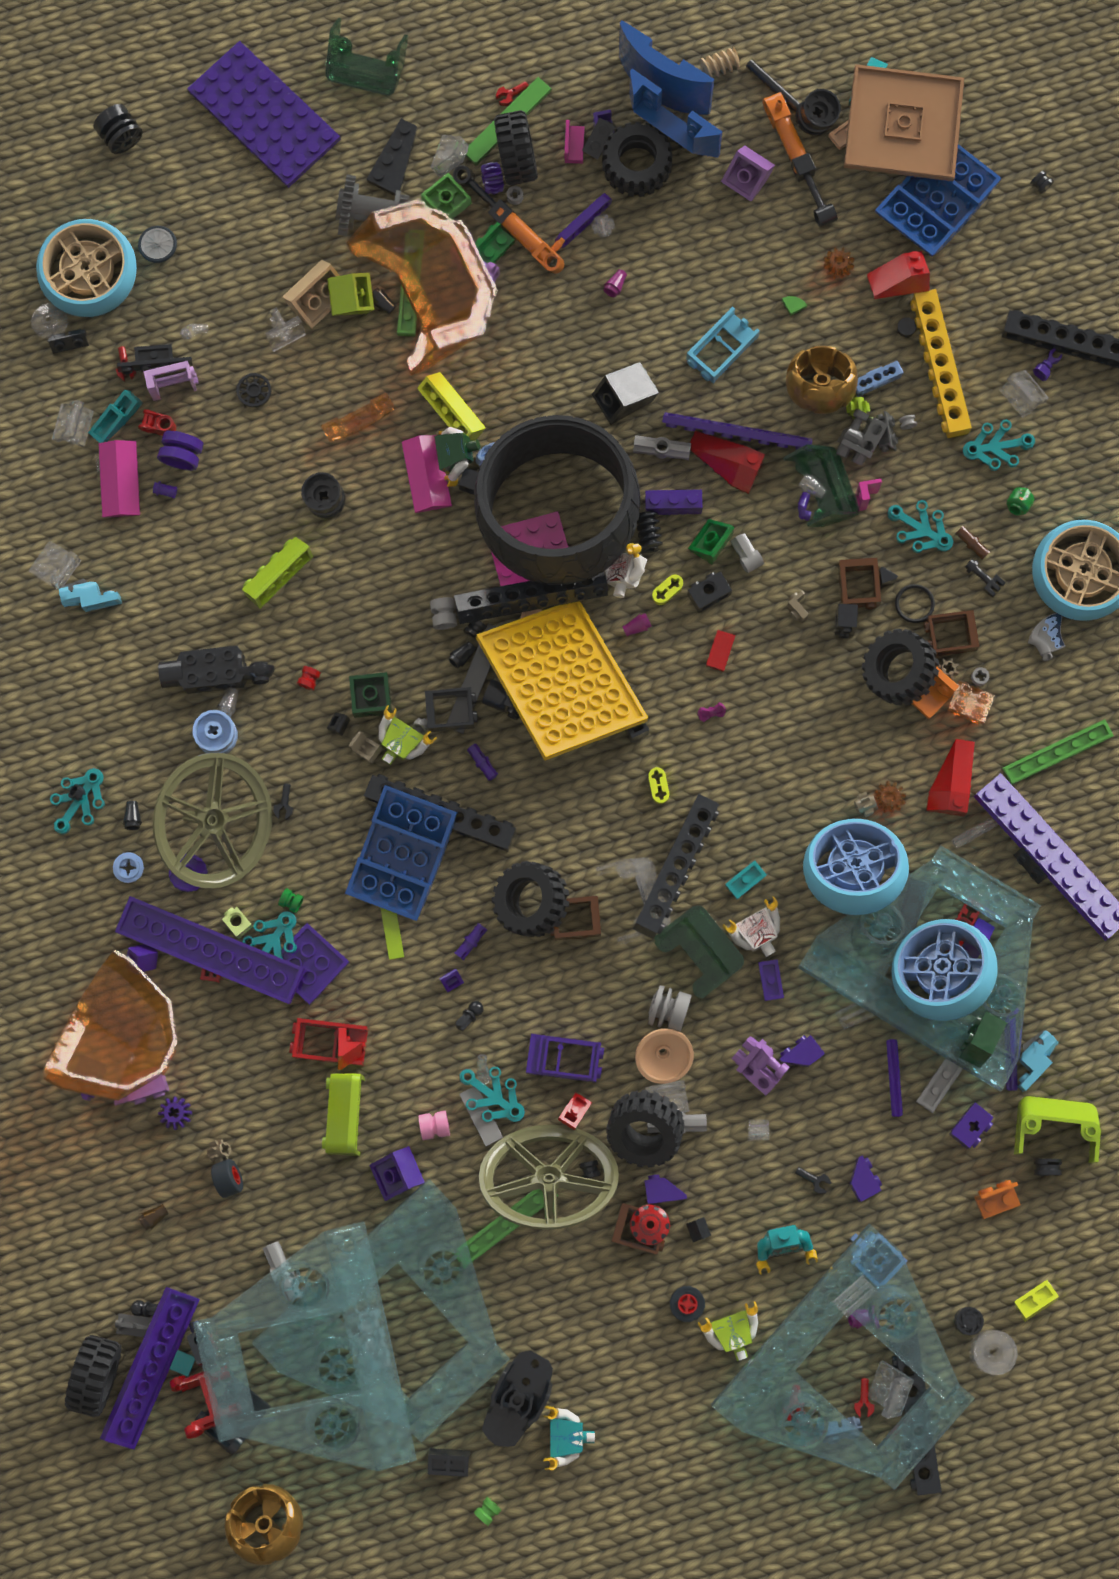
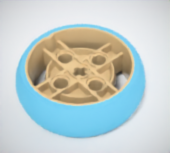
M93 219L70 221L55 229L44 241L36 264L38 282L46 298L63 312L80 317L103 315L118 307L132 290L137 269L134 251L126 237L115 227ZM99 238L107 242L100 245L93 241H79V239ZM63 249L64 252L59 262V272L51 276L55 258ZM80 251L79 255L73 256L75 252ZM101 256H106L104 260H98ZM122 260L120 275L110 288L109 284L113 278L114 264ZM69 276H75L72 280H67ZM100 280L99 284L93 285L94 281ZM73 291L80 295H94L95 297L75 299L65 295Z
M1075 520L1056 527L1043 538L1034 555L1032 575L1039 596L1049 608L1066 618L1081 621L1102 618L1119 608V572L1112 569L1111 560L1102 549L1103 545L1107 546L1119 564L1118 532L1097 521ZM1069 537H1086L1085 542L1073 544L1065 550L1054 547L1057 543ZM1086 550L1093 551L1095 556H1089ZM1062 560L1069 561L1070 566H1064ZM1082 567L1086 569L1085 574L1081 572ZM1047 568L1056 572L1057 581L1065 591L1064 596L1059 594L1052 585ZM1097 574H1103L1106 580H1100ZM1073 584L1080 585L1081 590H1075L1073 588ZM1104 590L1113 593L1104 602L1093 605L1081 604L1083 598L1096 596Z

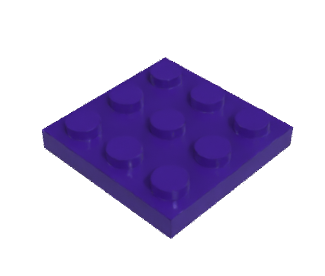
M306 923L293 937L294 943L297 946L296 951L292 954L286 952L284 948L281 951L284 960L305 968L296 993L311 1005L350 962ZM293 944L288 945L287 949L289 951L293 949Z

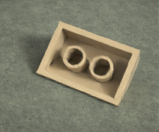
M323 260L317 263L282 296L291 310L311 329L331 311L327 279L340 276L330 263Z

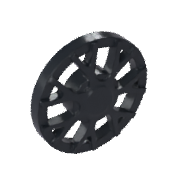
M250 373L243 376L236 388L239 400L248 407L264 405L269 400L272 391L268 379L258 373ZM253 377L254 382L248 383L247 379ZM260 378L264 380L261 385L257 383ZM241 384L247 386L246 390L240 389ZM268 387V392H262L261 388ZM247 393L248 397L243 400L241 395ZM262 395L265 399L260 401L257 397ZM251 398H255V404L249 403Z

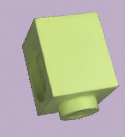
M238 907L235 909L230 908L224 913L225 917L222 920L238 939L254 927ZM235 917H241V924L239 926L232 925V920Z

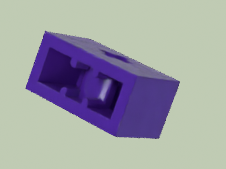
M976 1102L972 1103L949 1135L965 1148L969 1149L971 1146L975 1148L981 1141L979 1137L983 1131L987 1132L992 1127L993 1123L991 1121L994 1117ZM969 1123H976L975 1128L977 1130L970 1131L971 1126Z

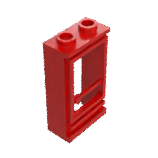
M297 1018V1023L294 1022L292 1027V1034H295L294 1042L290 1043L289 1053L295 1059L338 1063V1058H335L339 1028H346V1030H349L350 1042H362L361 1057L349 1065L363 1067L368 1027ZM306 1026L336 1029L334 1032L335 1039L332 1058L303 1054Z

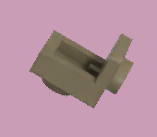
M803 590L799 594L797 592L792 594L788 598L789 602L787 605L791 611V616L801 623L806 621L809 613L799 603L805 595Z
M360 731L349 744V748L371 764L383 750L379 744L367 738Z

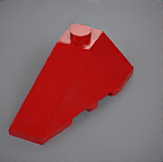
M695 431L690 441V451L704 463H707L715 473L723 477L731 487L749 494L764 462L765 454L747 446Z
M955 739L929 790L926 811L962 817L967 814L975 742Z

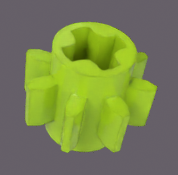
M854 397L850 404L846 406L847 414L849 416L852 415V419L856 418L853 416L856 409L865 413L870 412L869 403L864 401L863 397Z

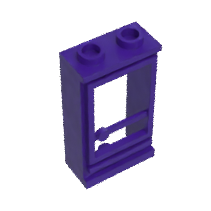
M531 1033L526 1074L596 1083V1079L601 1078L602 1067H598L599 1059H603L604 1048L601 1047V1042ZM549 1041L559 1043L556 1071L545 1070ZM562 1043L593 1047L589 1076L559 1072L561 1051L563 1050Z

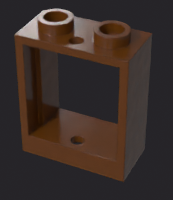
M878 558L839 560L838 573L841 604L858 605V608L865 607L867 610L876 609L877 606H880L881 593ZM872 570L875 597L848 599L845 572Z
M974 610L931 615L924 622V631L928 633L929 637L927 642L932 645L937 656L974 652L980 647ZM964 620L968 645L937 649L933 624Z
M598 896L567 898L569 905L590 903L593 930L559 933V927L554 926V931L550 935L555 936V941L601 937Z
M622 1203L611 1242L658 1255V1251L662 1252L665 1240L655 1244L654 1248L621 1239L628 1210L635 1212L639 1208Z

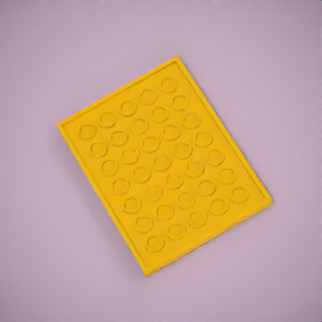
M580 601L554 606L477 634L476 639L545 761L648 721V716Z

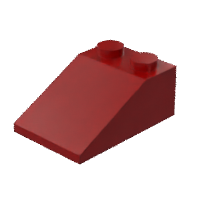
M922 251L903 253L867 274L874 299L930 291V272Z

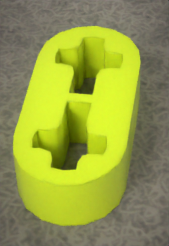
M676 574L671 575L656 587L652 593L654 603L664 605L677 595L683 588L682 577ZM672 580L674 582H676L677 580L679 581V587L673 586L671 589H669V587L672 584ZM665 590L667 591L664 594V599H657L658 592L662 594Z
M655 767L648 774L653 801L657 804H664L669 799L666 774L663 769ZM654 772L662 775L659 780L660 784H657L656 779L652 778ZM659 787H661L662 793H666L663 800L655 796L658 794Z

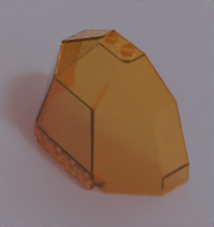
M114 949L103 962L76 1005L77 1011L73 1010L60 1038L57 1040L45 1064L43 1079L62 1090L119 1101L155 1080L160 1075L164 1076L169 1068L168 1060L171 1061L176 1053L174 1048L177 1044V1036L171 1000L131 958Z

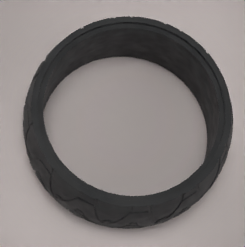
M567 415L543 416L525 421L511 428L488 450L480 466L475 483L474 505L476 521L486 545L494 556L513 573L540 584L569 585L585 581L602 573L614 564L625 551L627 544H629L637 527L636 523L639 519L640 488L636 471L628 454L619 442L605 429L578 417L574 418ZM560 453L579 455L595 461L614 476L624 494L617 514L611 523L597 536L573 547L544 549L527 545L509 535L498 524L492 514L494 499L502 483L519 466L534 458Z

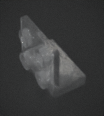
M49 541L29 569V572L59 591L68 581L81 560L72 551L68 552L52 541Z
M880 1361L868 1397L884 1407L881 1415L885 1418L901 1416L914 1379L885 1361Z

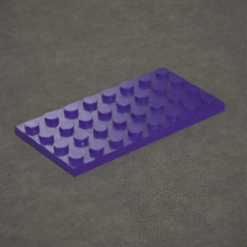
M241 41L237 42L187 88L188 92L288 188L341 140V137Z

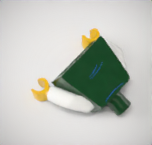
M448 427L444 431H439V435L434 437L439 469L449 474L444 476L445 480H449L447 487H455L458 484L460 474L474 460L472 452L480 450L481 446L478 439L470 441V437L461 430Z

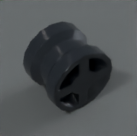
M1043 170L1032 179L1030 184L1036 186L1038 192L1042 194L1051 187L1054 180L1048 178L1047 173Z
M481 621L469 623L463 631L476 639L477 634L485 631L487 626Z
M598 1160L579 1164L580 1169L583 1171L582 1177L594 1178L601 1176V1172L597 1167L599 1164Z

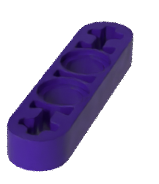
M606 193L602 194L556 237L555 242L562 237L565 242L561 248L566 247L610 206L612 199Z

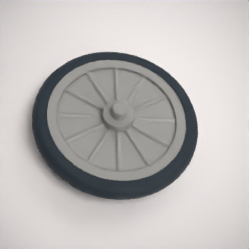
M152 226L141 234L138 241L139 252L146 260L153 263L167 261L176 251V237L170 229L164 226Z

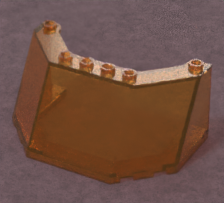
M420 199L372 212L346 242L354 256L365 257L396 273L416 313L421 329L413 354L406 360V366L410 375L428 370L483 335L493 306V299L497 293V288L465 223L449 218L448 214L437 208L432 209L426 206L425 202Z

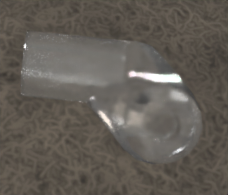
M189 324L181 329L180 335L184 339H191L198 333H207L208 325Z

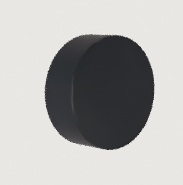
M908 317L901 319L897 326V331L902 337H910L916 330L915 321Z

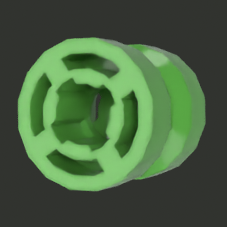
M486 1497L482 1508L478 1507L474 1514L489 1526L492 1522V1516L498 1515L502 1510L494 1501Z

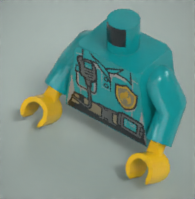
M796 1225L769 1230L757 1244L759 1261L756 1263L760 1275L764 1268H766L767 1273H770L771 1270L767 1262L769 1258L806 1251L805 1258L808 1265H810L809 1259L814 1258L816 1263L818 1262L817 1253L813 1249L809 1233L805 1230H798Z

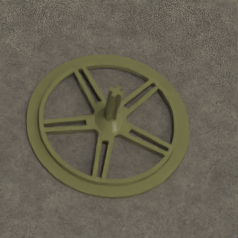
M224 753L198 755L181 764L168 777L161 788L153 814L154 840L162 861L180 880L201 888L224 887L243 878L262 857L272 829V805L262 778L244 760ZM210 767L205 808L201 809L172 796L176 787L185 777L196 770ZM223 767L235 772L246 782L255 801L221 810ZM214 788H215V801H213ZM169 800L175 801L186 807L196 810V812L184 811L180 808H177L169 804ZM256 805L255 809L231 817L228 815L229 812ZM167 807L183 814L184 817L182 819L184 821L198 823V827L176 857L169 846L165 831ZM257 813L256 830L253 840L246 853L239 860L224 826L227 822ZM200 835L201 837L198 839V841L195 843V845L191 848V850L187 853V851L190 849V847L192 846V844L195 842V840H196V839L198 838V836ZM209 835H211L229 868L218 873L201 874L185 866ZM220 836H222L223 841H224V843H225V845H226V847H227V849H228V851H229V853H230V855H231V857H232V859H233V861H234L235 864H233V862H232V860L230 859V857H229V855H228L226 849L224 848V846H223V844H222V842H221V840H220V838H219Z
M563 1125L532 1126L505 1136L487 1152L479 1171L480 1190L486 1203L492 1210L514 1224L542 1230L575 1226L599 1214L612 1200L617 1190L619 1178L616 1160L604 1143L580 1129L573 1130L569 1126ZM542 1140H558L571 1143L551 1165H544L522 1146ZM585 1149L600 1163L604 1172V1181L564 1174V1172L580 1152ZM572 1152V1154H571V1155L568 1157V1159L563 1163V1165L560 1166V1164L563 1162V1160ZM509 1153L517 1158L533 1174L532 1176L494 1187L493 1184L497 1166ZM526 1158H528L534 1165H536V1167H534ZM563 1188L599 1194L595 1201L582 1211L567 1217L557 1218V1189ZM540 1189L543 1191L545 1219L522 1215L509 1208L501 1199Z

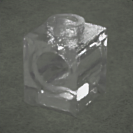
M749 1120L748 1141H768L769 1120Z

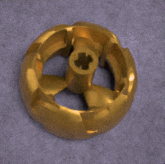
M813 346L806 351L802 350L792 358L787 368L786 386L788 395L802 409H807L817 414L833 413L842 406L846 407L856 393L858 384L856 365L846 353L843 354L833 347ZM812 373H817L814 376L812 383H809L802 378L803 376H807ZM828 375L834 376L839 380H830Z
M263 1484V1486H252L243 1490L232 1501L231 1509L225 1517V1535L229 1545L238 1556L251 1564L269 1565L275 1561L285 1559L293 1552L300 1541V1532L303 1529V1515L299 1504L288 1491L276 1485ZM262 1504L263 1515L256 1520L255 1524L247 1523L245 1519L255 1507ZM281 1506L287 1515L286 1524L282 1526L283 1531L271 1519L280 1510ZM257 1530L270 1544H262L261 1547L254 1548L248 1545L244 1539Z

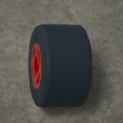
M227 1159L212 1166V1181L216 1191L222 1198L242 1192V1176L237 1164L232 1159Z

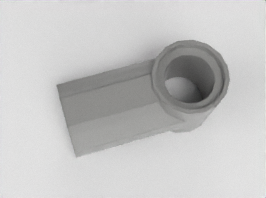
M745 533L731 540V544L740 557V563L746 573L764 565L762 556L758 550L753 548Z

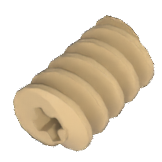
M733 47V51L728 48L726 53L722 50L719 55L717 53H714L712 57L708 55L706 56V61L704 58L699 59L701 71L712 77V73L719 77L720 70L725 75L726 68L733 72V66L737 70L740 69V60L735 47Z

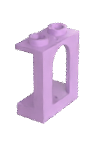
M188 361L144 371L147 389L153 401L161 399L158 388L190 381L193 390L197 391L196 384H199L194 367H190ZM187 369L182 373L170 376H165L155 379L154 377L156 375Z

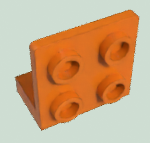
M938 667L936 669L939 670L938 677L934 678L936 681L934 687L931 686L928 689L930 692L927 695L923 694L921 696L922 699L918 702L912 701V705L928 719L959 688Z
M1011 1180L996 1184V1189L988 1187L978 1191L979 1195L974 1198L983 1219L1021 1205L1014 1187L1018 1186L1017 1182L1011 1183Z

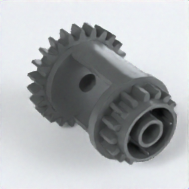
M347 174L345 187L340 188L335 220H340L338 235L347 236L348 230H353L354 219L390 225L389 237H394V234L403 236L404 232H409L413 201L409 200L408 195H403L401 191L396 190L395 201L358 195L359 183H355L356 176Z

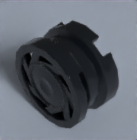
M1034 1159V1164L1036 1165L1034 1175H1062V1170H1060L1062 1159Z
M963 1307L955 1314L954 1324L962 1334L975 1335L983 1328L984 1319L981 1312L976 1308Z

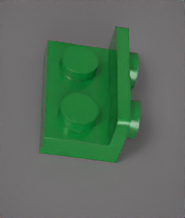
M497 222L486 230V234L482 238H478L475 241L473 250H476L479 258L487 264L489 262L495 264L515 243V239L501 228L500 223Z

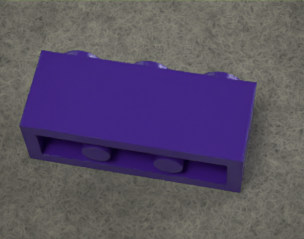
M645 490V512H657L659 515L702 514V490Z

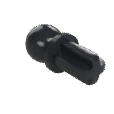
M473 1001L469 1004L468 1010L465 1009L463 1015L455 1022L458 1030L464 1031L471 1022L476 1021V1016H480L484 1011L482 1003Z
M136 1300L131 1305V1312L135 1316H142L144 1314L145 1317H150L154 1315L158 1304H152L151 1301L144 1303L141 1300Z

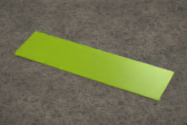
M381 908L389 960L404 957L397 913Z

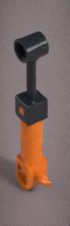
M779 92L762 99L764 110L773 129L776 128L790 158L791 168L797 181H806L818 208L813 211L817 225L821 228L836 222L838 217L834 206L831 203L824 205L812 177L815 176L816 167L810 154L806 153L792 123L791 113L783 95Z
M464 165L455 168L453 171L454 180L461 186L470 187L491 207L488 213L520 242L545 269L554 274L560 273L563 270L564 260L557 253L565 242L562 237L550 247L504 201L499 199L496 203L475 182V174L471 169ZM467 172V178L461 180V175ZM557 259L556 266L550 267L551 260Z

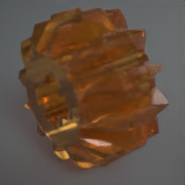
M835 247L833 252L830 250L827 252V256L823 259L825 262L823 268L827 270V276L833 274V278L836 279L837 275H839L843 279L844 274L850 275V270L854 269V264L852 263L855 260L854 257H850V251L845 253L844 247L841 251H838L837 247Z
M886 781L885 786L879 784L880 790L874 791V794L877 795L874 798L876 802H879L877 809L883 806V813L887 811V808L890 814L894 813V808L900 811V805H905L906 803L902 799L906 797V793H900L903 787L901 786L897 789V782L890 786V782ZM887 795H889V796H890V795H893V796H894L892 800H891V799H889V800L886 799Z

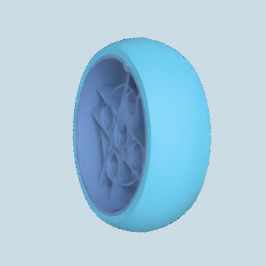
M846 819L828 825L815 835L805 852L803 872L808 888L823 905L843 914L865 915L882 910L900 895L908 878L909 863L904 846L889 829L869 820ZM833 849L829 855L827 864L817 867V863L821 859V857L826 852ZM895 867L892 876L886 882L879 885L885 870Z
M940 919L922 924L902 940L895 952L891 972L894 989L898 997L911 1011L927 1019L949 1021L971 1014L987 1000L994 988L998 968L995 951L984 934L962 921ZM959 941L966 942L977 948L982 959L971 958L969 953L959 945ZM946 950H950L949 953L943 954ZM929 967L927 970L922 971L923 968ZM907 981H917L919 986L929 994V999L914 994L908 987ZM970 983H973L971 987H969L965 992H963L969 986ZM941 986H945L944 989L938 990Z

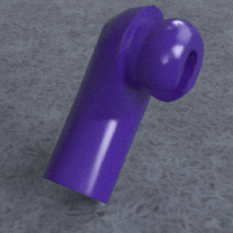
M807 492L801 493L798 502V514L801 520L809 521L812 513L806 510L810 499V494Z

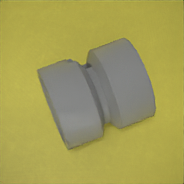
M443 597L430 601L431 613L434 614L432 617L433 629L444 630L457 626L456 614L453 613L455 610L454 598Z

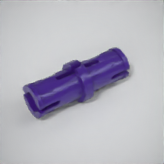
M477 743L467 749V752L474 759L476 767L480 768L488 781H491L498 775L489 762L490 759L484 755Z
M477 923L472 932L464 937V942L454 953L462 960H465L471 950L478 946L477 943L488 930L480 923Z

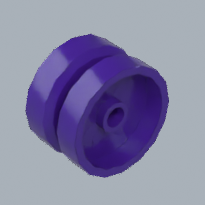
M165 431L161 441L164 446L160 447L157 459L163 464L177 469L196 470L199 463V458L196 455L201 454L204 443L200 439L183 432Z

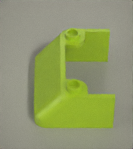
M331 1074L330 1078L327 1077L326 1079L329 1099L326 1137L322 1138V1149H325L327 1154L360 1156V1152L357 1151L361 1081H365V1077L362 1074Z
M1026 1096L1019 1101L1014 1155L1023 1154L1024 1135L1036 1134L1041 1129L1042 1120L1081 1124L1080 1134L1084 1140L1090 1142L1088 1163L1099 1162L1101 1129L1098 1111L1093 1104Z

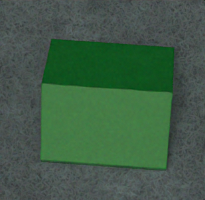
M708 519L688 549L713 565L733 536L734 527Z

